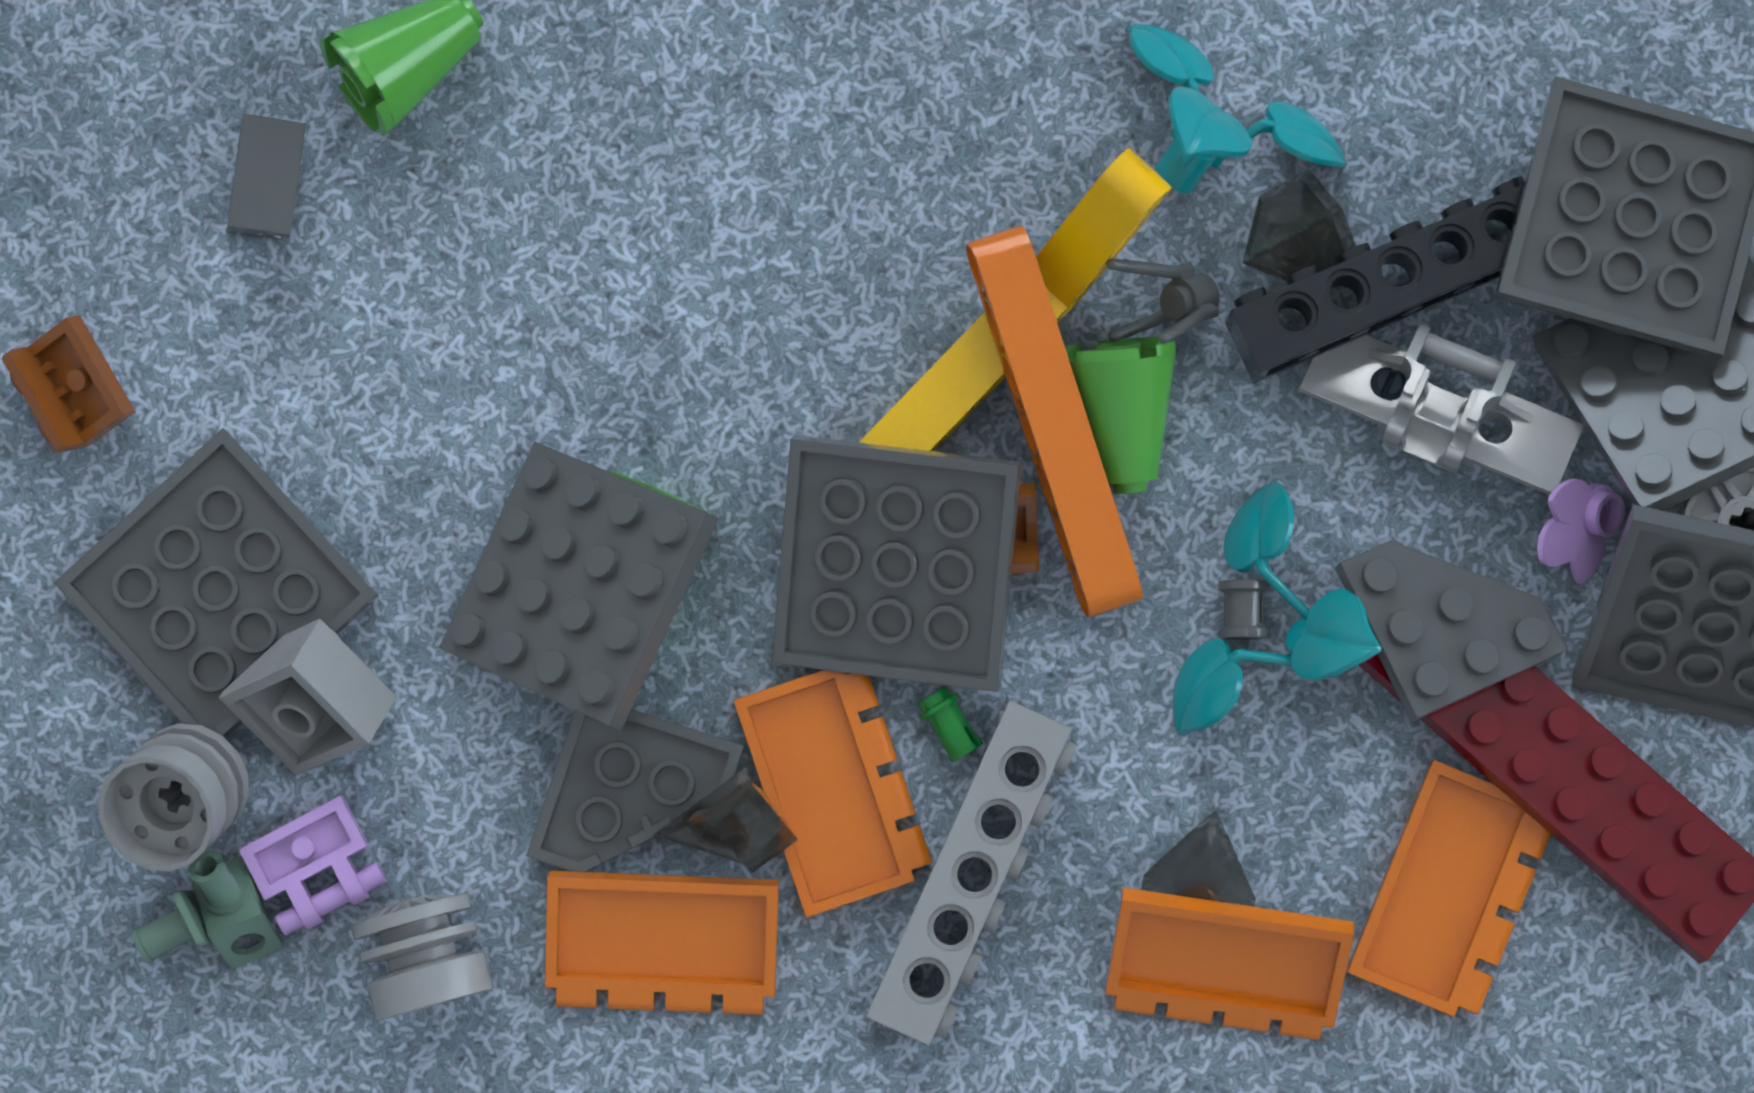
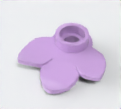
M1569 479L1559 484L1548 498V505L1553 518L1544 524L1540 532L1537 555L1539 562L1549 567H1556L1570 562L1573 578L1576 583L1583 584L1594 574L1603 559L1605 538L1614 536L1620 529L1624 519L1625 506L1621 496L1614 493L1612 488L1599 483L1588 485L1580 479Z

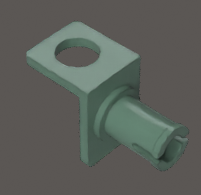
M204 851L188 866V872L192 874L190 878L195 886L207 935L231 968H238L282 949V939L262 911L254 879L242 856L224 863V859L218 852ZM256 933L263 936L259 943L249 948L239 949L232 946V943L237 938L245 934Z
M195 889L179 891L173 894L172 897L176 905L175 910L139 929L136 928L131 931L134 943L147 963L154 961L155 958L192 939L197 946L213 944L207 935ZM258 893L262 911L266 916L267 909Z

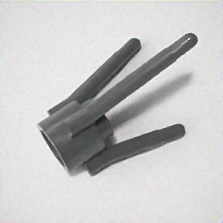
M1114 258L1109 259L1106 263L1110 270L1172 278V281L1166 285L1160 295L1161 311L1110 331L1108 339L1112 342L1133 336L1166 322L1176 321L1177 323L1170 326L1159 336L1160 342L1165 344L1176 339L1202 321L1219 315L1220 294L1217 285L1207 274H1195L1191 263L1172 266Z

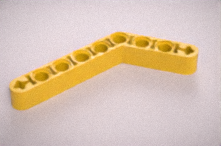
M1130 147L1121 153L1102 173L1036 256L1057 323L1087 293L1107 269V261L1111 258H1116L1172 189V186ZM985 312L859 443L935 451L998 386L1006 376Z

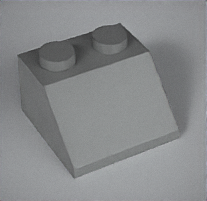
M319 618L283 635L222 692L219 699L295 775H299L368 745L397 696L379 679L374 671L369 669L340 639L337 633L331 630Z

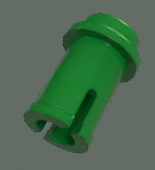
M944 686L917 704L923 712L919 715L920 720L922 721L927 718L952 763L981 746L983 742L977 737L956 702L960 698L958 692L952 695L948 687Z

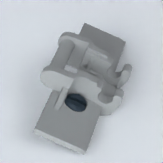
M1420 323L1408 351L1366 335L1312 358L1299 387V392L1378 424L1377 429L1385 432L1382 439L1383 444L1456 474L1461 463L1471 468L1473 464H1476L1550 495L1560 484L1584 428L1583 424L1505 392L1516 366V361L1506 358L1503 363L1430 333L1431 327ZM1420 354L1494 383L1491 391L1473 388L1470 398L1461 397L1432 385L1433 383L1428 382L1431 370L1426 369L1425 365L1418 363ZM1485 419H1499L1509 428L1510 437L1502 443H1490L1482 438L1478 425Z

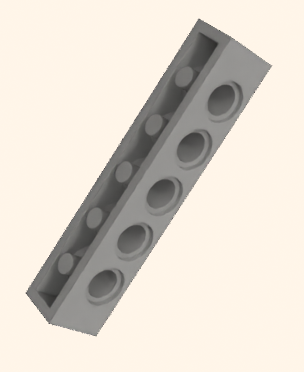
M1011 700L1008 701L868 1010L867 1018L930 1046L934 1035L945 1039L959 1008L949 1003L958 982L969 986L983 955L973 950L981 930L993 933L1006 902L997 898L1004 879L1008 877L1015 881L1017 880L1030 849L1020 845L1029 824L1040 828L1051 805L1053 796L1044 793L1053 772L1063 776L1075 752L1077 744L1068 741L1073 728ZM1024 753L1036 761L1038 775L1031 785L1024 787L1016 786L1008 780L1005 773V765L1012 755ZM991 806H1004L1014 816V829L1006 838L993 839L982 828V815ZM972 857L984 860L991 870L989 884L977 892L964 889L957 877L961 863ZM947 910L961 913L967 921L968 928L965 937L955 944L941 942L934 933L935 919L939 914ZM923 963L936 965L944 976L942 988L932 996H921L910 985V975L913 969Z

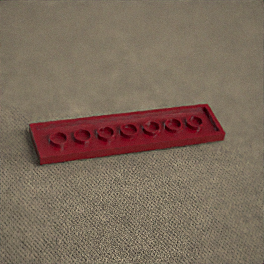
M1378 654L1359 664L1365 672L1400 701ZM1536 666L1420 719L1697 963L1706 962L1754 903V857Z

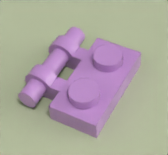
M341 795L238 849L264 900H270L285 891L288 894L293 906L275 915L276 921L285 936L303 926L308 930L324 922V915L350 901L354 906L370 898L369 891L387 882L386 875L378 862L360 871H357L350 857L368 848L369 844L344 796ZM332 867L339 882L312 896L304 881Z

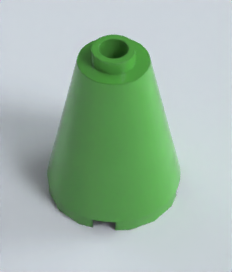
M426 0L332 32L320 39V49L329 70L339 65V73L343 83L338 85L356 114L372 131L375 132L380 129V135L384 136L392 131L481 40L478 28L483 26V20L471 0Z
M1130 337L1115 342L1109 339L1099 340L1096 350L1083 351L1082 343L1066 346L1065 349L1108 483L1113 484V493L1130 494L1147 491V481L1157 479L1159 474L1177 351L1175 339L1165 344L1160 342L1159 337Z

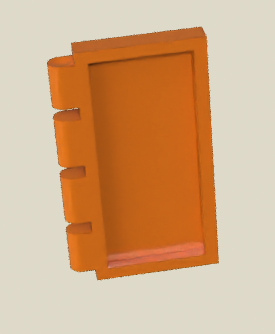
M821 670L733 700L806 918L915 881L911 870L933 863L920 825L900 832L897 830L895 821L916 814L902 770L880 777L876 768L896 761L898 758L883 716L861 723L858 713L880 706L870 676Z
M1431 760L1346 972L1455 1017L1458 1007L1479 1015L1494 977L1474 969L1478 959L1498 967L1515 924L1496 916V912L1499 906L1520 913L1536 870L1518 863L1517 860L1520 853L1541 860L1551 834L1496 785L1436 760Z
M549 870L547 876L545 988H556V1007L597 1008L598 990H608V1009L654 1011L655 992H665V1011L712 1013V996L715 994L723 995V1014L763 1015L764 997H775L779 880Z
M1123 887L1106 979L1105 994L1116 996L1114 1010L1154 1016L1156 1003L1160 1002L1166 1003L1165 1018L1211 1024L1213 1012L1220 1011L1223 1012L1222 1026L1268 1033L1270 1021L1274 1019L1280 1020L1279 1035L1319 1040L1322 1027L1334 1028L1354 938V921Z

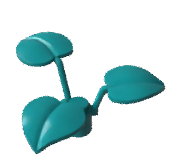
M1133 24L1128 25L1125 31L1129 32V42L1134 53L1146 68L1169 82L1183 84L1184 86L1175 87L1169 94L1168 107L1173 127L1170 135L1173 141L1154 167L1155 171L1172 186L1173 190L1184 194L1191 193L1209 167L1218 169L1227 157L1247 155L1252 148L1251 139L1264 132L1272 133L1275 143L1280 148L1300 159L1342 169L1347 166L1348 163L1345 161L1343 152L1332 134L1311 113L1293 104L1271 102L1265 109V115L1268 119H1260L1246 130L1235 117L1222 111L1220 107L1215 106L1205 95L1199 92L1198 84L1210 85L1214 79V73L1205 55L1193 43L1172 31L1157 26Z
M1271 481L1269 485L1260 488L1237 511L1225 535L1224 554L1230 567L1239 572H1247L1256 566L1258 573L1304 619L1296 621L1287 633L1286 647L1290 650L1288 655L1237 649L1231 653L1228 642L1221 638H1214L1199 646L1182 666L1174 688L1172 700L1176 730L1183 737L1190 732L1204 730L1213 726L1230 712L1237 702L1242 688L1243 673L1238 664L1243 661L1287 665L1293 668L1295 674L1307 681H1318L1326 678H1336L1382 651L1370 628L1365 608L1361 600L1354 593L1346 589L1333 590L1321 597L1310 610L1271 571L1268 559L1280 556L1287 549L1294 528V511L1291 499L1285 487L1276 481Z

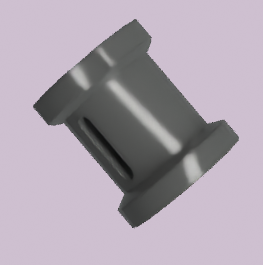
M1266 580L1219 581L1218 590L1224 593V628L1219 630V638L1227 640L1270 638V629L1264 627V592L1270 590V584Z

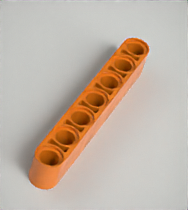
M1019 225L966 244L969 265L1079 604L1085 616L1091 618L1142 600L1143 593L1137 570L1029 236L1024 227Z

